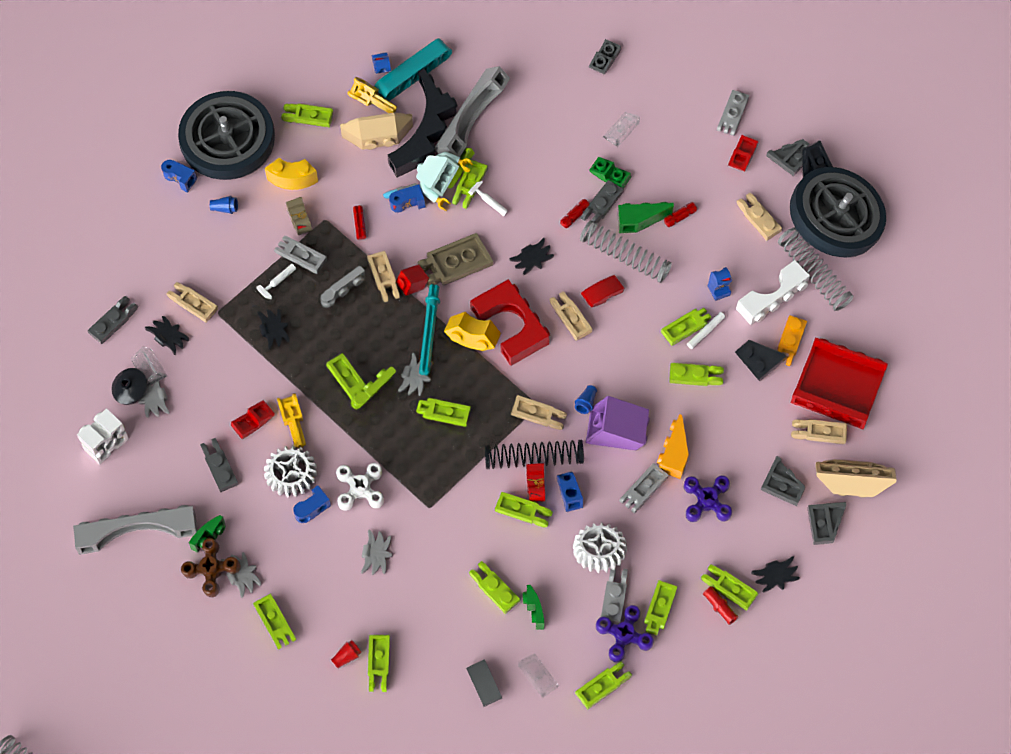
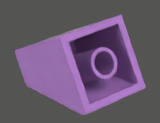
M611 396L605 397L594 405L592 411H590L586 443L636 451L645 445L647 441L646 430L650 421L648 417L649 409Z

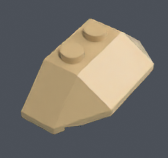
M388 113L356 118L347 123L340 124L342 138L362 150H372L384 146L391 147L399 144L413 127L412 114Z
M832 459L823 462L818 461L815 464L816 476L833 494L841 496L874 497L896 483L897 480L895 468H887L884 465L873 462Z

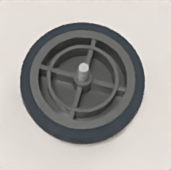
M220 91L198 99L186 110L179 124L178 139L185 160L195 171L213 179L231 180L249 175L266 162L274 146L275 129L268 110L256 98L237 91Z
M824 167L811 171L797 184L790 199V215L798 233L815 249L831 256L843 258L859 256L867 252L878 242L885 229L886 210L880 195L864 178L846 169Z

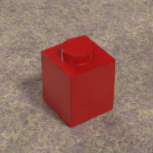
M418 264L401 270L396 283L405 295L424 290L429 277Z

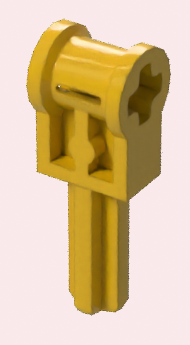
M354 78L355 82L351 90L347 92L350 97L366 106L374 104L387 113L396 112L397 106L377 94L379 89L362 78Z
M296 393L283 399L279 397L277 402L284 426L289 425L295 447L303 448L306 446L300 421H303Z

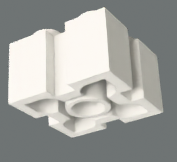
M107 408L94 417V423L84 425L77 434L82 442L83 449L99 465L111 455L115 448L118 449L129 439L124 431L123 424Z

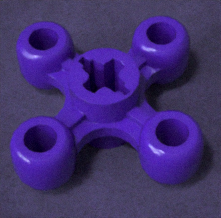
M690 476L685 479L684 490L689 494H695L698 499L695 505H690L686 509L685 515L688 521L697 522L704 510L715 511L717 518L723 522L731 518L732 508L727 504H721L718 500V495L725 493L730 487V481L726 476L717 477L713 487L705 488L700 486L699 480L696 477Z
M630 605L625 609V620L618 625L613 624L607 617H600L596 621L598 633H609L616 639V643L609 649L608 653L610 660L617 663L623 660L625 655L624 647L630 643L637 644L644 651L651 649L654 639L649 633L639 634L634 630L633 625L639 620L641 614L640 609L636 605ZM624 631L628 632L625 636H622Z

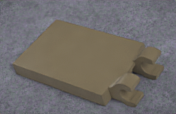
M475 233L428 252L427 258L418 261V264L424 272L431 269L433 273L427 275L429 279L426 284L429 288L431 284L437 285L441 282L444 286L493 266V260L478 234Z

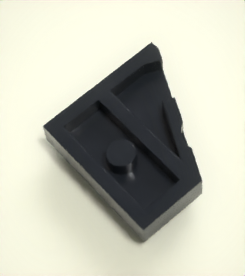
M820 140L802 149L803 177L815 169L833 167Z
M748 340L735 351L759 381L788 358L781 352Z

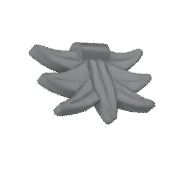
M412 353L411 363L404 368L401 376L404 381L398 392L405 390L410 385L408 395H411L418 388L419 396H421L423 382H430L431 379L428 376L419 374L420 361L417 364L414 353Z
M156 376L153 387L150 380L147 379L146 392L138 401L139 404H145L147 418H149L150 411L160 417L159 408L167 414L170 413L165 405V401L168 398L165 389L160 387L159 376Z
M368 530L369 540L367 545H363L362 558H365V564L361 573H365L372 564V575L378 571L380 566L383 574H385V558L392 557V554L387 551L391 536H388L384 542L382 533L379 531L375 541L371 530Z
M242 552V560L231 554V557H235L240 561V571L236 574H226L231 584L238 587L241 598L244 597L245 586L249 589L250 593H253V582L261 586L260 580L253 573L256 565L248 566L244 552Z

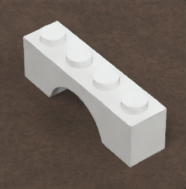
M794 260L780 271L779 282L781 287L771 294H760L751 291L738 300L736 310L750 325L755 322L758 323L765 318L768 312L777 310L782 302L791 300L796 292L803 291L808 286L810 275Z

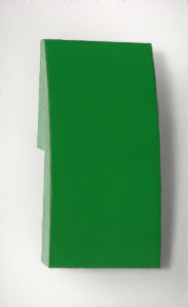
M598 157L589 169L593 175L602 181L607 182L609 180L623 189L631 179L630 172L615 167L614 162Z
M219 515L211 519L193 535L188 542L191 550L198 553L202 548L204 540L208 537L216 540L218 535H222L226 527L223 516Z
M527 585L526 592H523V604H527V611H531L532 623H536V630H544V615L540 600L533 587Z

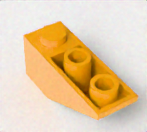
M679 414L677 420L673 419L670 427L672 431L671 437H666L663 446L666 449L664 453H660L657 464H660L659 467L668 475L681 479L689 454L683 417Z

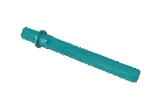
M434 284L429 286L428 297L425 298L427 309L419 374L425 376L429 375L436 313L440 304V299L438 298L440 287Z

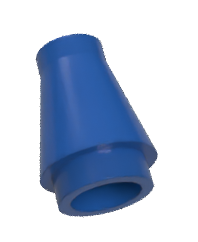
M227 196L210 200L211 211L229 214L238 211V200L236 197Z
M588 385L575 400V409L579 413L588 414L592 411L597 389L594 386Z

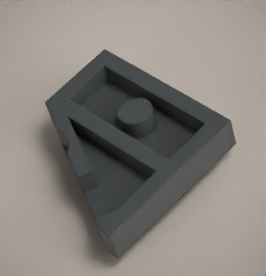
M802 139L793 144L784 145L781 149L769 150L766 156L794 176L802 168V149L810 144Z
M776 456L761 490L797 506L805 486L800 480L795 478V474L790 469L784 466L781 458Z
M846 502L808 505L813 545L834 542L846 508Z

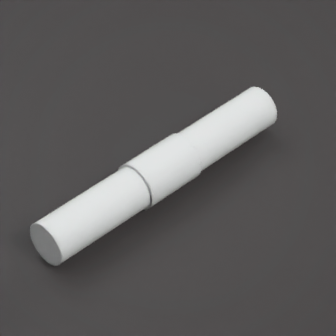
M719 312L687 343V346L693 349L725 318V315Z

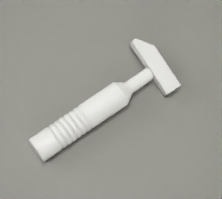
M477 182L468 193L473 195L476 191L486 203L504 216L508 210L487 193L480 191L478 188L483 182Z
M290 264L272 279L265 289L259 285L257 290L265 298L272 299V296L267 291L281 283L296 270V267Z

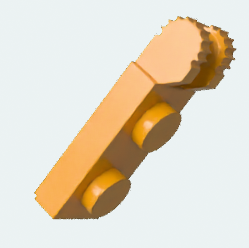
M791 315L788 317L777 348L778 352L789 354L786 360L787 366L791 365L793 356L796 355L807 323L806 320Z

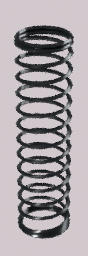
M582 439L578 440V446L576 451L574 440H571L569 452L567 442L564 440L562 445V454L559 442H555V450L553 453V447L551 442L549 441L547 444V458L545 446L542 441L540 443L539 456L536 443L533 442L531 455L529 445L526 442L524 447V459L521 444H517V452L515 458L514 447L511 443L509 446V461L505 444L502 445L501 461L497 444H495L494 446L493 459L490 445H485L486 469H490V459L492 469L495 468L496 449L500 469H502L503 466V449L505 450L507 467L510 468L511 447L513 452L514 464L516 468L518 467L519 448L521 453L523 467H525L526 446L528 449L530 464H533L534 445L536 450L537 462L541 463V447L543 446L546 466H548L549 444L551 447L553 465H556L557 444L560 454L561 465H563L564 462V444L566 445L568 462L570 465L572 442L575 451L576 464H583V441Z

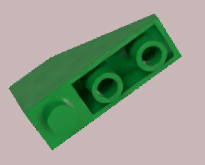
M625 203L618 205L619 233H638L663 220L668 215H672L674 203Z

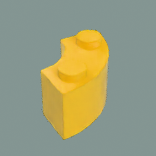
M278 158L265 167L267 180L283 189H304L318 182L317 170L306 159L291 163Z
M467 312L451 316L444 330L452 341L481 351L495 348L501 335L491 320H477Z

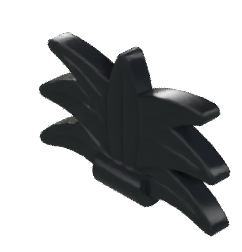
M542 238L537 244H529L521 249V253L509 258V261L520 262L515 265V268H526L523 271V275H525L534 266L542 269L541 262L552 259L554 254L547 255L550 245L542 248L545 242V238Z
M267 309L268 318L263 313L257 311V315L262 322L259 326L262 337H266L268 341V350L272 348L274 340L279 348L282 344V338L288 343L290 342L289 336L284 330L288 327V323L281 322L280 309L277 310V315Z
M162 316L163 322L152 321L157 328L145 327L146 331L155 335V341L162 347L167 346L174 355H176L175 344L183 349L181 339L189 341L187 335L178 331L179 324L171 326V323L165 316Z
M794 556L783 562L775 560L767 563L766 568L751 572L753 575L763 576V578L756 581V584L767 585L763 589V593L771 590L776 585L783 590L784 582H794L800 579V577L791 576L795 573L798 566L787 568L792 563Z

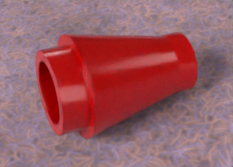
M353 640L350 642L346 641L331 660L339 669L341 666L359 658L358 655L362 651Z

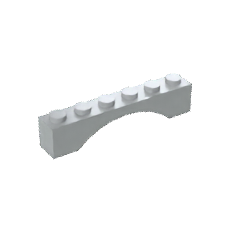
M500 66L487 68L435 146L434 150L438 154L449 152L458 157L461 156L467 147L468 135L475 120L485 107L503 91L510 80V77Z
M182 505L176 509L164 508L158 510V512H141L134 516L122 515L116 519L103 518L98 522L92 523L81 522L79 525L73 526L75 548L79 555L99 552L116 537L136 530H159L177 538L193 536L197 532L195 511L193 506Z

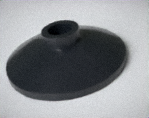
M128 368L121 371L112 383V395L117 402L123 405L136 403L144 396L147 389L145 374L136 368Z

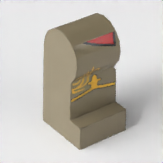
M302 197L287 201V212L297 235L312 231Z

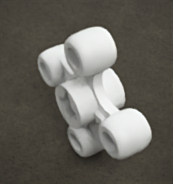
M371 463L367 467L365 475L356 476L353 475L349 466L341 465L336 471L338 480L347 482L350 485V490L338 497L337 502L341 510H350L356 498H367L369 505L373 508L382 507L384 504L382 493L373 491L370 488L371 482L380 479L383 473L382 467L378 463Z

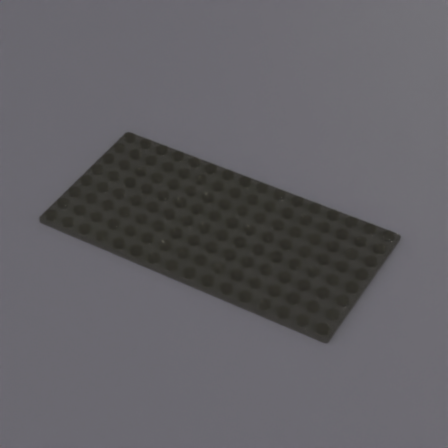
M323 220L299 241V243L327 257V261L318 274L282 256L218 311V315L427 508H432L485 458V445H490L492 451L495 444L498 445L525 420L511 415L516 396L531 398L475 349L452 341L444 332L446 324L437 316L431 356L433 365L429 375H427L431 381L423 382L421 396H419L418 388L411 395H408L410 385L405 390L398 392L404 381L401 377L405 366H409L411 363L412 353L416 356L417 364L421 359L427 308L412 294L405 295L398 285L396 286L400 298L395 299L392 288L388 287L385 288L388 294V301L384 302L375 282L367 255L329 221ZM290 264H293L296 270L276 287H272L267 291L272 296V299L265 298L257 290L259 285L265 289L272 279ZM358 266L365 270V278L360 285L353 286L345 296H339L335 299L334 305L328 308L321 305V294ZM267 309L271 310L275 315H277V310L280 309L281 322L288 323V327L284 330L288 334L290 342L288 343L282 338V344L279 348L274 340L272 348L268 350V341L266 337H262L259 326L262 322L257 315V311L263 313L268 318ZM342 353L366 385L370 381L374 383L378 379L376 375L383 368L387 370L392 366L396 370L393 377L357 410L352 408L351 399L326 366L327 362ZM428 398L471 406L467 426L464 427L424 418L423 414L416 412L419 400L427 401Z

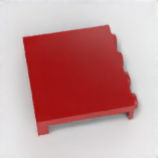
M815 337L790 403L864 430L888 363L879 358L866 356L862 352L849 350L843 345H836L826 339Z

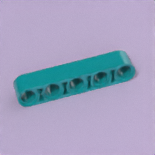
M437 38L379 79L374 87L379 89L378 93L383 98L390 101L419 80L418 71L425 69L429 73L445 62L451 56L452 49L440 38Z

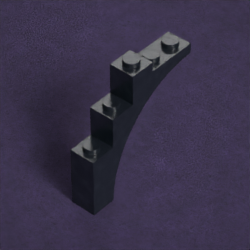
M425 69L418 71L419 83L426 98V108L421 124L404 145L388 154V164L396 178L417 169V166L420 163H424L429 155L435 156L434 143L441 139L447 129L445 120L456 116L458 105L455 98H451L448 92L442 94L439 87L436 88L432 75L428 74Z

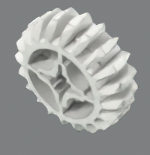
M293 445L289 450L287 446L284 447V451L278 448L277 455L271 453L272 459H267V466H264V471L266 472L264 477L267 480V485L271 486L273 492L278 490V495L280 496L285 492L286 497L293 493L296 497L299 491L302 494L305 493L304 488L310 490L311 486L309 483H314V477L317 476V471H315L317 465L313 463L314 458L310 456L308 451L303 452L302 447L296 450V447ZM299 461L306 466V472H302V470L298 468ZM276 470L282 474V481L276 478Z
M602 522L600 526H596L593 523L591 528L586 525L585 530H580L579 535H576L573 543V552L578 564L582 563L583 569L588 567L590 572L593 569H596L598 573L600 570H604L607 573L608 568L614 570L615 565L620 566L621 560L625 559L627 552L625 537H623L622 532H618L617 527L611 529L610 523L607 526H604Z

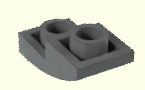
M605 39L599 52H596L589 68L605 75L621 51V46Z
M485 659L466 668L484 707L502 699Z

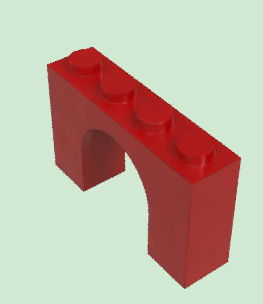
M507 279L470 300V309L478 320L483 321L501 312H512L521 317L525 324L523 329L518 334L501 343V353L509 365L512 366L549 345L550 332L547 327L541 325L536 312L530 310L528 301L520 296L518 287Z

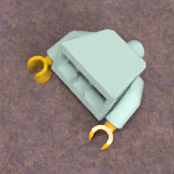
M443 152L436 156L429 155L424 163H420L417 166L418 174L416 176L421 181L419 185L423 195L434 203L437 202L438 207L444 211L447 210L443 208V203L447 202L451 205V202L445 198L441 199L439 196H443L459 168L458 164L461 165L465 172H470V169L465 167L466 164L473 165L470 159L465 158L461 160L460 157L449 152Z

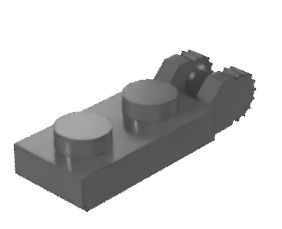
M608 180L583 212L581 219L585 221L591 213H594L596 215L592 218V221H594V224L598 223L622 195L623 188Z
M124 296L117 302L116 306L114 305L87 330L88 333L99 343L103 344L129 320V317L133 315L138 306L132 303L122 312L121 310L130 301L127 296Z
M213 438L211 440L216 453L210 455L205 443L200 444L205 455V461L221 493L239 484L223 450L220 449L216 438Z

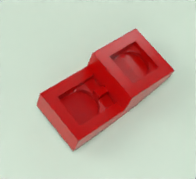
M741 135L728 166L745 172L756 150L758 141Z
M612 275L582 291L581 295L590 307L593 308L606 303L608 298L623 293L625 288L617 277Z
M262 400L248 408L246 414L231 421V427L241 439H244L267 423L275 413Z

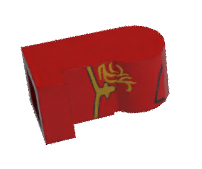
M544 463L526 464L529 501L545 502Z

